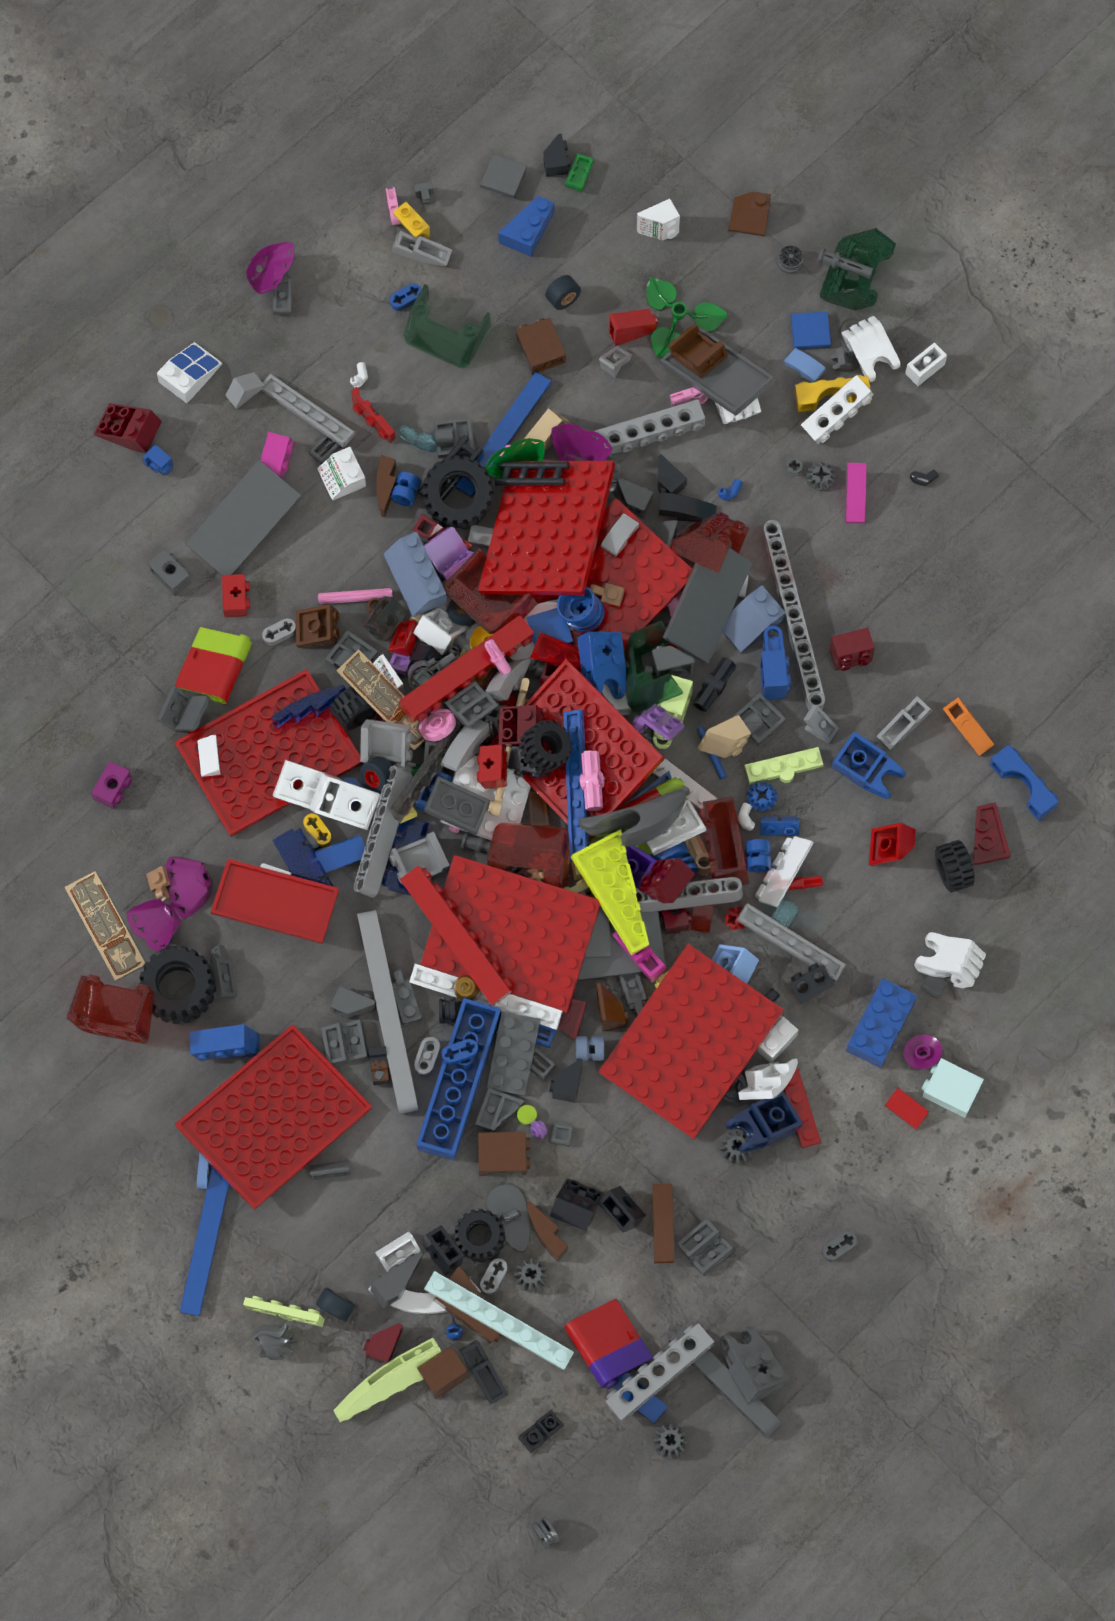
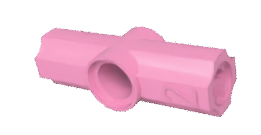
M589 750L581 753L583 774L580 775V785L584 790L585 810L598 811L603 808L602 788L604 787L605 780L603 773L600 771L599 752Z

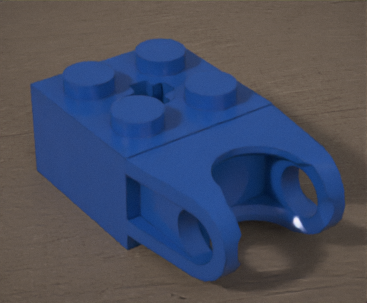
M769 626L764 631L763 651L761 652L760 660L762 693L767 700L786 699V694L790 692L791 677L788 674L789 657L785 656L782 630L777 626ZM774 630L779 636H768V632Z
M587 632L577 637L582 674L601 694L603 685L606 684L615 699H622L626 691V665L622 632Z
M855 731L831 765L833 769L861 788L884 799H890L891 793L882 784L881 778L887 774L904 778L906 772L885 751ZM858 757L861 758V762L859 763L855 761V759H857Z

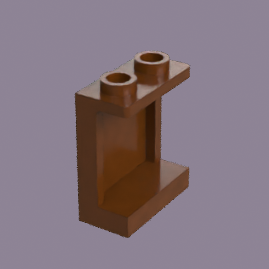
M542 318L533 324H525L516 329V338L522 346L532 375L535 372L538 373L566 363L565 351L550 318Z
M693 324L669 344L671 356L699 378L706 375L728 356L725 344L721 341L714 343L699 331L697 324Z
M526 1132L478 1133L479 1176H487V1173L522 1172L523 1175H527V1169H530V1157H526V1150H530V1138H526Z

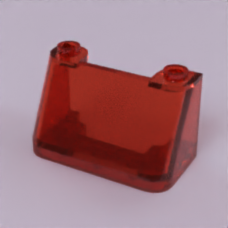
M90 974L89 977L81 975L66 1019L79 1030L86 1033L147 1044L150 1036L154 992L151 990V987L140 984V986H136L135 990L104 984L100 981L101 978L96 975Z

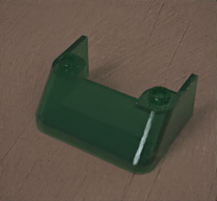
M424 284L409 314L404 331L405 342L458 368L469 366L491 327L490 313L487 312L479 327L474 324H465L458 333L427 319L430 313L427 304L429 290L428 285Z
M662 621L633 632L624 650L627 704L633 712H640L652 707L654 704L657 705L683 694L682 689L670 673L653 679L649 672H643L641 655L654 650L658 646L670 643L663 638L667 627Z

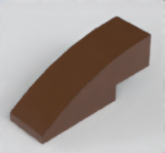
M381 455L376 477L378 505L382 517L386 516L392 500L390 497L394 486H397V478L393 477L397 467L396 459Z
M529 1201L526 1205L534 1232L547 1252L558 1262L568 1251V1245L556 1236L559 1232V1227Z

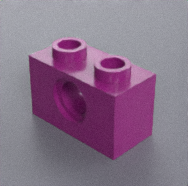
M109 761L91 793L93 800L112 809L115 808L116 804L119 805L123 798V791L125 788H129L132 782L130 770ZM112 783L118 784L114 789L108 788Z

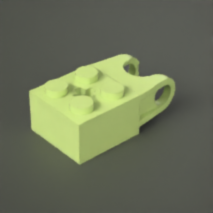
M671 675L669 681L666 680L664 683L663 696L659 698L657 706L663 707L668 714L678 718L683 723L692 696L693 681ZM654 731V745L659 749L668 748L672 740H668L666 744H659L657 738L660 740L667 739Z

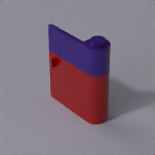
M617 1299L571 1320L564 1326L568 1336L602 1389L606 1388L608 1390L613 1388L621 1375L653 1360V1356Z

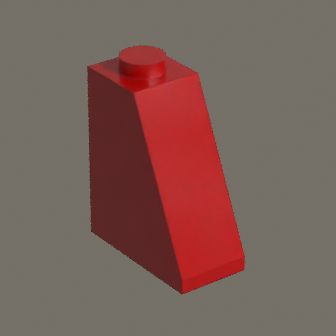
M650 308L609 314L608 331L616 347L617 345L652 334L656 329L658 320L656 315L651 313Z

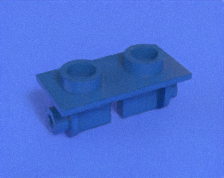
M764 816V818H760V835H799V818H795V816H781V821H778V817Z

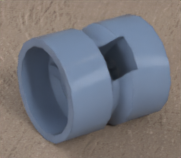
M576 1036V1061H588L589 1058L593 1061H604V1036H592L591 1039L587 1036ZM589 1045H595V1052H589Z

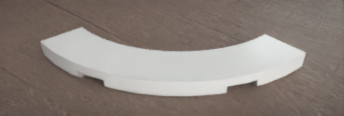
M474 1284L477 1290L481 1293V1290ZM408 1290L404 1291L401 1299L390 1305L401 1311L414 1314L446 1312L444 1308L433 1301L436 1297L433 1294L417 1293Z

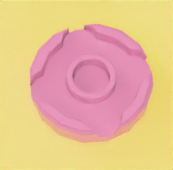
M441 708L432 711L431 715L426 716L419 724L421 736L431 742L447 737L456 726L455 716L448 709Z

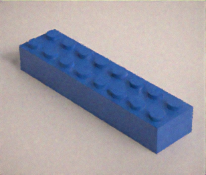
M463 998L448 1045L472 1039L478 1044V1054L474 1058L454 1065H448L443 1061L416 1144L417 1150L453 1161L456 1160L501 1018L500 1008ZM470 1044L466 1045V1049L461 1052L468 1051L472 1053V1049L475 1047H471ZM448 1051V1055L445 1057H449L451 1060L454 1059V1055L457 1053Z

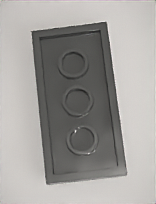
M502 1011L487 1089L490 1088L496 1091L526 1096L541 1022L540 1018Z

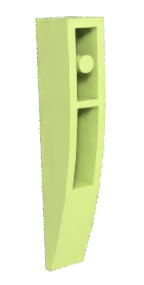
M434 1338L397 1356L362 1381L333 1410L339 1422L349 1420L353 1415L368 1410L372 1405L388 1399L389 1396L396 1392L403 1391L411 1384L422 1381L423 1378L417 1367L441 1352Z

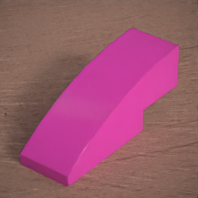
M848 463L846 523L864 524L866 463Z
M617 931L612 934L622 949L652 983L667 971L665 964L654 954L649 946L631 955Z

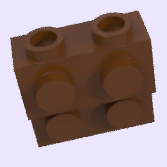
M330 604L297 610L296 646L299 648L314 645L325 647L337 644V639L340 638V631L337 628L336 622L340 620L338 610Z

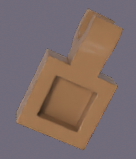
M606 583L605 588L593 584L590 587L595 595L602 596V603L620 607L625 588Z
M160 866L147 873L146 876L152 892H155L156 898H161L162 901L170 899L166 887L171 883L166 868Z

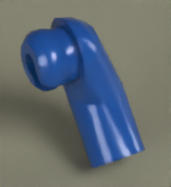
M734 479L731 488H720L718 491L719 498L725 501L736 498L743 482Z

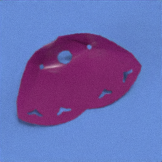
M282 242L268 245L257 252L251 259L246 270V277L254 291L258 294L267 293L280 284L284 274L290 269L294 260L293 243ZM258 265L263 267V271L260 273L256 271Z
M561 424L553 427L551 430L555 451L562 461H575L577 457H581L583 461H604L612 452V447L607 439L595 431H585L580 426L574 424Z
M170 857L165 866L171 883L169 885V900L175 912L185 919L192 916L208 901L212 891V878L203 862L184 857ZM204 873L207 874L208 881L204 879Z
M159 899L143 902L127 912V920L132 931L138 937L145 939L147 946L155 951L167 947L182 923L172 906ZM132 915L137 917L136 922H134Z

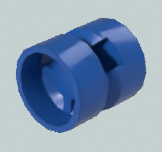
M400 472L396 480L397 486H394L391 499L400 505L412 506L416 498L415 492H418L421 479L412 473Z
M754 839L746 842V855L749 856L746 858L747 871L760 873L772 869L771 857L768 856L771 854L770 841Z

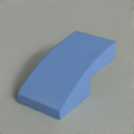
M797 348L784 360L786 366L799 371L801 377L812 382H817L826 371L822 364Z

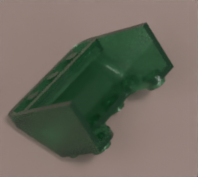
M877 228L843 237L838 242L834 253L838 252L841 254V257L873 268L871 277L868 279L839 267L832 268L830 265L820 297L826 302L852 310L874 306L877 302L878 294L876 291L870 290L873 276L876 273L878 262L890 259L893 256L896 243Z

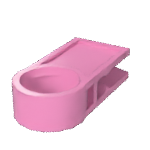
M395 187L393 189L386 188L392 225L401 224L393 215V211L398 208Z
M692 387L671 394V407L697 399L701 405L707 401L708 397L702 393L694 398V396L701 392Z

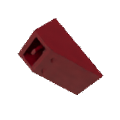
M109 403L94 435L130 450L147 453L162 421L151 409Z

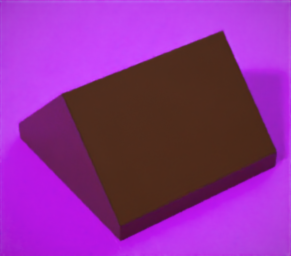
M451 1346L417 1367L435 1399L469 1378L467 1369Z

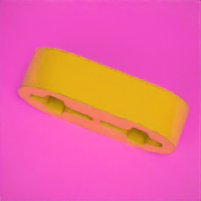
M310 813L306 815L303 820L306 831L316 839L319 847L329 846L332 837L323 821L317 814ZM309 820L316 821V829L309 825ZM319 832H321L323 836H326V841H319Z

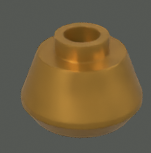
M470 975L460 976L453 986L456 997L462 1001L463 998L473 1000L480 992L479 987Z

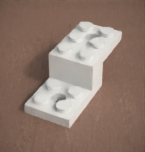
M285 760L273 797L309 808L314 813L368 830L380 794L345 782L338 777ZM297 779L302 780V787L300 789L293 788V782ZM359 801L360 808L353 811L351 809L352 802Z

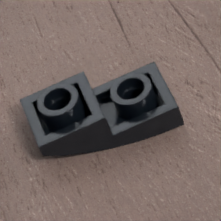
M550 1410L539 1418L534 1425L520 1434L518 1439L531 1454L564 1425L553 1411Z

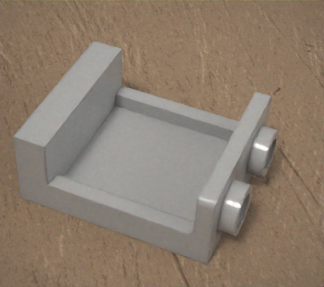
M366 719L361 726L360 762L367 763L371 758L384 757L389 761L401 762V767H406L413 757V751L410 750V744L413 741L411 725Z
M434 832L427 834L426 838L397 850L393 848L389 856L392 866H396L399 872L397 877L401 884L400 879L417 866L426 867L432 874V877L448 871L450 866Z

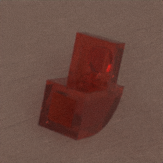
M715 904L694 907L690 930L710 933Z

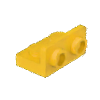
M407 202L393 211V215L415 238L418 236L426 239L430 237V226Z

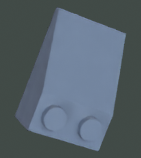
M761 585L731 611L723 634L742 653L764 637V631L767 627L779 626L783 623L786 612Z

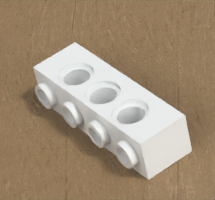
M856 375L806 419L801 426L817 444L823 443L830 437L829 434L833 430L837 431L844 425V421L848 417L852 418L855 416L859 407L867 405L872 400L871 397L874 394ZM851 395H857L855 402H848V398ZM836 408H843L840 415H834ZM822 420H829V424L826 427H820Z

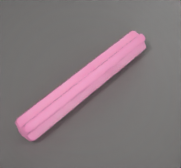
M391 588L327 592L318 594L319 604L369 601L372 598L387 600L392 599L393 596Z

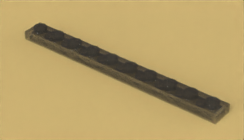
M492 668L481 683L480 687L484 692L493 677L499 672L498 668ZM457 718L453 731L437 743L390 809L395 820L401 822L409 814L411 807L419 800L422 792L430 785L436 773L441 770V761L456 736L464 727Z

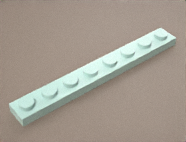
M435 1271L424 1288L427 1292L562 1370L566 1368L574 1353L572 1350Z

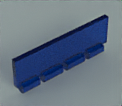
M414 819L399 823L396 834L402 835V837L395 835L391 850L393 848L397 850L425 838L429 823ZM388 858L386 869L393 872H384L382 885L387 886L390 891L411 895L405 886L399 882L397 877L399 872L396 866H392Z
M292 828L273 839L292 876L333 886L329 877L321 880L320 877L325 875L326 872L320 861L318 860L312 864L311 860L317 856L310 843L302 846L301 843L307 841V838L301 828L295 832Z

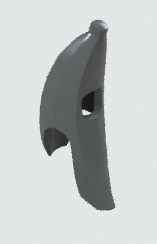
M683 786L651 801L602 815L579 818L578 822L580 828L590 835H601L630 828L621 835V846H637L658 837L670 828L679 817L685 804V798L690 794V790L688 787Z

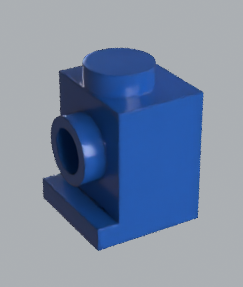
M154 445L143 456L144 465L146 467L149 466L155 473L159 472L162 475H167L173 468L172 458L157 445Z

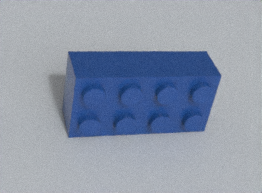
M882 978L847 1045L846 1051L882 1068L918 995Z

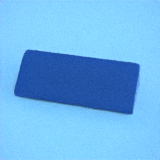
M361 835L307 854L313 875L318 876L360 861L365 845Z
M628 1372L621 1375L613 1389L620 1390L623 1387L622 1383L630 1376L634 1377ZM638 1382L637 1386L640 1389H646V1387ZM625 1393L622 1396L628 1402H631L634 1398L631 1393ZM654 1395L638 1411L655 1424L667 1410V1406Z

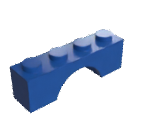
M1008 745L991 758L989 765L1001 778L1015 777L1022 780L1028 786L1030 799L1026 807L1040 821L1057 807L1058 798L1053 791H1049L1045 787L1043 779L1033 773L1030 764L1025 763L1020 758V753Z

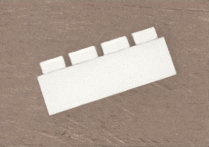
M796 836L793 839L787 837L781 848L783 852L778 853L772 864L776 870L772 868L767 872L763 880L767 886L761 884L755 894L760 903L774 907L779 906L810 851L813 841Z

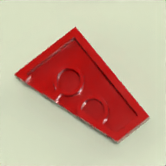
M356 386L351 390L352 409L357 415H362L365 418V422L369 427H374L377 430L381 439H386L389 443H392L396 439L395 431L381 414L374 413L375 410L368 399L364 401L360 397L361 391Z
M540 632L530 658L560 665L567 659L576 668L581 669L579 648Z

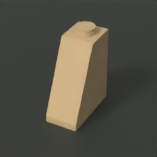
M548 408L524 439L533 438L544 441L546 451L553 444L551 438L552 428L561 424L572 423L561 413Z

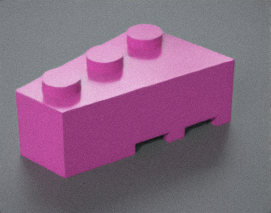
M268 432L260 461L283 479L285 472L288 470L289 460L296 442L290 437Z

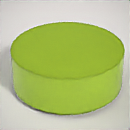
M530 1105L520 1107L517 1112L518 1121L525 1126L531 1125V1122L537 1119L535 1108Z

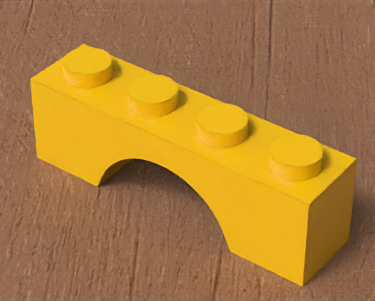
M857 375L870 389L869 377ZM840 377L830 381L801 382L795 385L794 395L797 413L815 411L821 399L829 395H835L853 378L845 379ZM851 395L848 401L850 403L855 402L857 395Z

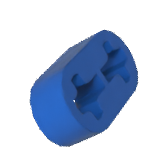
M410 284L393 293L390 297L391 307L396 311H401L418 302L422 298V288L418 284ZM411 291L417 292V295L411 294ZM398 299L399 301H401V304H399L398 302L395 303V300Z
M466 1039L448 1045L442 1050V1059L446 1064L454 1065L474 1058L478 1054V1044L472 1039ZM470 1044L471 1047H475L472 1049V1053L468 1051L461 1052L466 1049V1045ZM448 1051L457 1053L454 1055V1059L450 1060L449 1057H445L448 1055Z

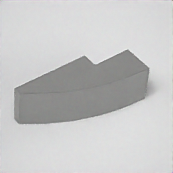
M400 231L396 236L391 252L416 261L446 267L452 249L422 236L415 238Z
M529 658L514 660L508 663L512 668L508 674L501 675L498 672L493 677L486 691L495 702L508 700L512 691L519 690L522 679L531 662Z
M917 696L876 737L891 750L909 735L933 710Z
M479 720L469 728L464 726L441 761V766L456 772L479 752V745L490 736L489 723Z

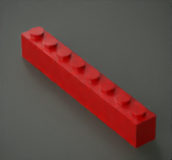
M521 615L400 699L399 708L411 723L422 721L426 718L429 711L439 709L442 706V702L446 699H451L458 694L459 690L473 683L472 681L476 678H483L488 673L487 670L492 667L494 669L497 668L495 663L491 662V656L485 648L486 641L493 639L499 650L504 652V657L508 656V658H511L518 652V648L521 646L526 647L533 641V630Z
M415 867L403 876L400 881L490 1004L496 1005L513 992L511 989L512 983L506 976L503 978L500 974L501 968L499 965L489 959V952L485 946L478 944L476 941L478 937L472 929L468 930L464 925L467 922L460 913L457 915L453 910L455 906L449 898L445 899L442 895L444 891L437 882L434 884L431 880L432 874L426 867Z

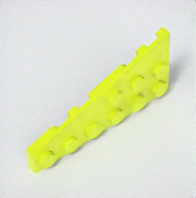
M620 829L572 854L571 859L596 899L599 900L602 909L628 951L633 955L648 947L649 941L640 913V904L636 897L637 892L630 864H628L626 848L621 846L622 832Z

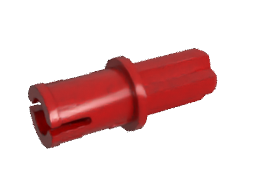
M801 875V877L793 879L787 891L797 889L805 891L804 888L823 886L822 876L803 878V875Z

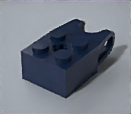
M782 1091L774 1098L763 1099L752 1104L731 1118L725 1124L727 1130L740 1129L746 1134L747 1141L738 1148L741 1153H746L767 1147L796 1134L803 1123L786 1094Z

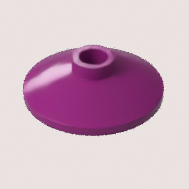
M917 1035L906 1043L903 1056L910 1067L919 1070L929 1069L940 1061L942 1046L939 1040L931 1035Z

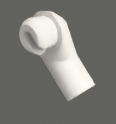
M365 362L357 364L358 374L350 379L353 387H361L368 379Z
M743 803L737 820L743 829L752 831L755 827V823L749 817L752 806L748 803Z

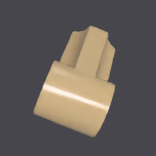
M700 835L684 841L689 849V855L694 858V863L699 867L697 873L703 876L709 874L712 869L713 860L708 854ZM704 861L708 863V866L701 867L699 863Z

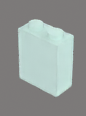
M941 1058L939 1063L933 1066L930 1071L933 1074L931 1079H926L921 1089L924 1091L923 1097L965 1118L984 1079Z

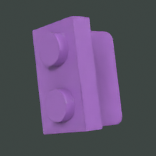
M454 527L447 528L423 545L440 577L446 580L456 578L459 575L458 572L462 569L470 568L474 561L477 560L476 555L467 549Z
M656 704L647 711L644 710L640 717L637 716L632 722V725L640 733L650 727L669 741L685 727L678 718L671 716L663 707Z

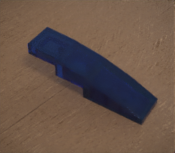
M340 685L305 696L272 715V722L279 728L292 717L296 722H299L311 712L319 716L331 706L338 695L346 690V687Z

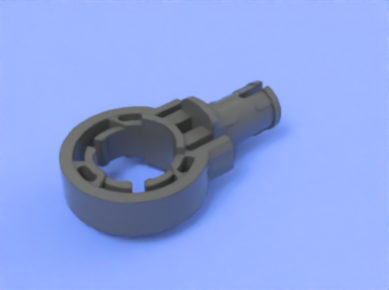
M452 652L440 661L432 658L429 661L421 660L415 662L408 670L409 686L415 690L422 685L415 680V673H418V671H429L433 677L456 661L457 657Z

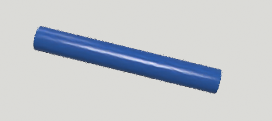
M704 726L697 729L701 740L706 734ZM708 753L719 778H726L727 775L718 756Z

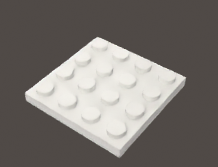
M474 756L457 772L455 771L452 783L494 801L497 788L484 789L478 783L477 772L479 771L477 756ZM511 770L508 773L507 787H505L499 816L491 815L488 812V806L476 834L509 847L514 846L531 787L521 776L514 775V772ZM440 820L441 823H444V824H447V825H449V826L458 828V827H456V826H454V825H451V824H449V823H447V822H445V821H443V820Z

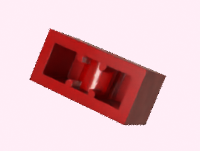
M245 574L222 575L224 617L247 616V609H250V598H247L246 592H250L249 581H246Z
M502 744L481 746L479 754H477L479 771L477 772L478 783L484 789L507 787L506 749Z

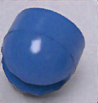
M458 1324L449 1325L446 1330L447 1337L452 1341L459 1340L462 1337V1328ZM459 1329V1332L449 1333V1330Z

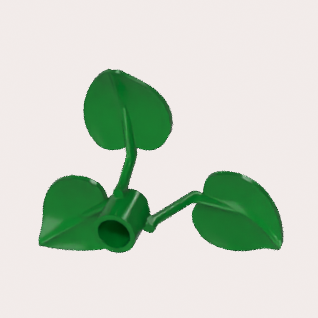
M653 277L649 279L646 290L649 305L655 310H662L665 306L672 308V317L674 318L670 330L667 327H659L652 333L651 345L655 356L663 358L670 352L669 344L680 336L679 333L673 332L677 320L684 319L686 314L696 319L695 324L707 332L716 330L727 318V313L721 307L708 302L696 305L694 309L695 315H693L690 310H687L684 303H673L676 299V289L671 283Z

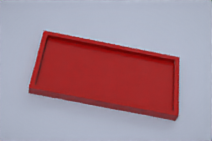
M227 859L211 914L323 944L339 894V888Z

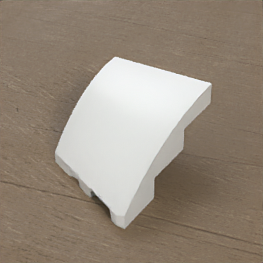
M797 1058L782 1064L772 1062L755 1065L746 1070L745 1075L748 1087L738 1092L739 1099H771L776 1097L791 1080L798 1064Z

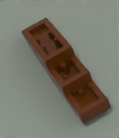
M652 1184L654 1264L674 1263L672 1184Z

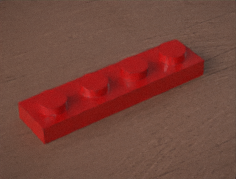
M796 1068L791 1080L784 1088V1093L803 1123L797 1131L801 1148L821 1144V1140L799 1069Z

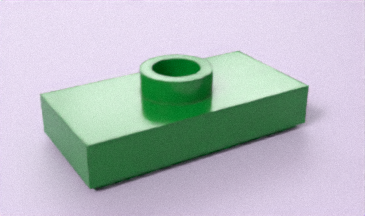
M577 153L565 187L582 192L592 169L594 159Z

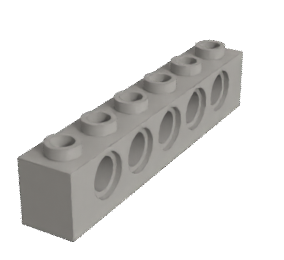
M697 399L605 427L595 432L604 436L610 443L612 452L609 457H612L616 453L629 452L635 447H645L652 442H661L671 436H681L691 430L698 431L705 426L706 418ZM688 418L689 420L684 422L681 419ZM669 423L671 426L665 427L663 424ZM651 428V429H653L654 431H653V432H647L646 429ZM635 434L636 437L631 438L628 435ZM617 439L619 442L612 443L611 440Z
M699 1323L696 1326L693 1324L684 1331L685 1335L679 1339L677 1337L669 1343L670 1348L665 1352L662 1350L653 1357L654 1361L648 1365L646 1363L640 1367L638 1375L634 1378L631 1376L622 1383L623 1387L617 1391L615 1389L607 1395L606 1405L621 1423L714 1346V1341ZM687 1341H693L696 1346L693 1350H687L684 1344ZM671 1354H678L680 1360L677 1363H671L669 1356ZM656 1367H662L665 1372L662 1376H656L653 1370ZM640 1380H647L649 1386L646 1389H640L637 1386ZM625 1393H631L634 1398L631 1402L627 1403L622 1400V1396Z

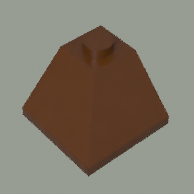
M753 191L734 197L729 231L765 237L771 194Z
M597 983L596 994L602 1031L626 1028V1022L629 1021L628 1011L623 1009V1004L601 983Z

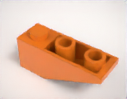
M958 697L943 708L979 756L995 746L962 699Z

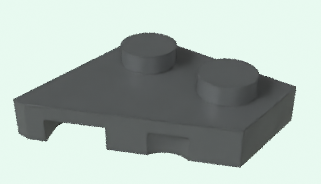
M488 1088L475 1126L494 1132L523 1105L524 1100Z

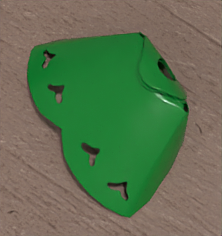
M526 438L516 441L510 447L498 450L490 457L485 466L488 470L487 473L492 477L502 478L504 470L499 469L500 462L543 461L544 441Z

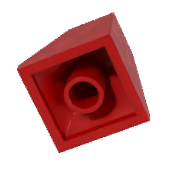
M901 822L873 828L871 830L869 865L875 866L899 861L915 847L916 829Z

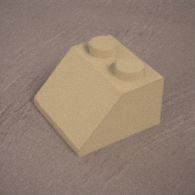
M737 715L708 729L698 748L700 751L723 758L731 755L735 757L742 752V748L748 742L747 739L751 732L740 716Z

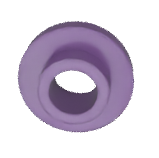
M541 1120L531 1122L530 1132L534 1138L541 1140L547 1134V1128Z

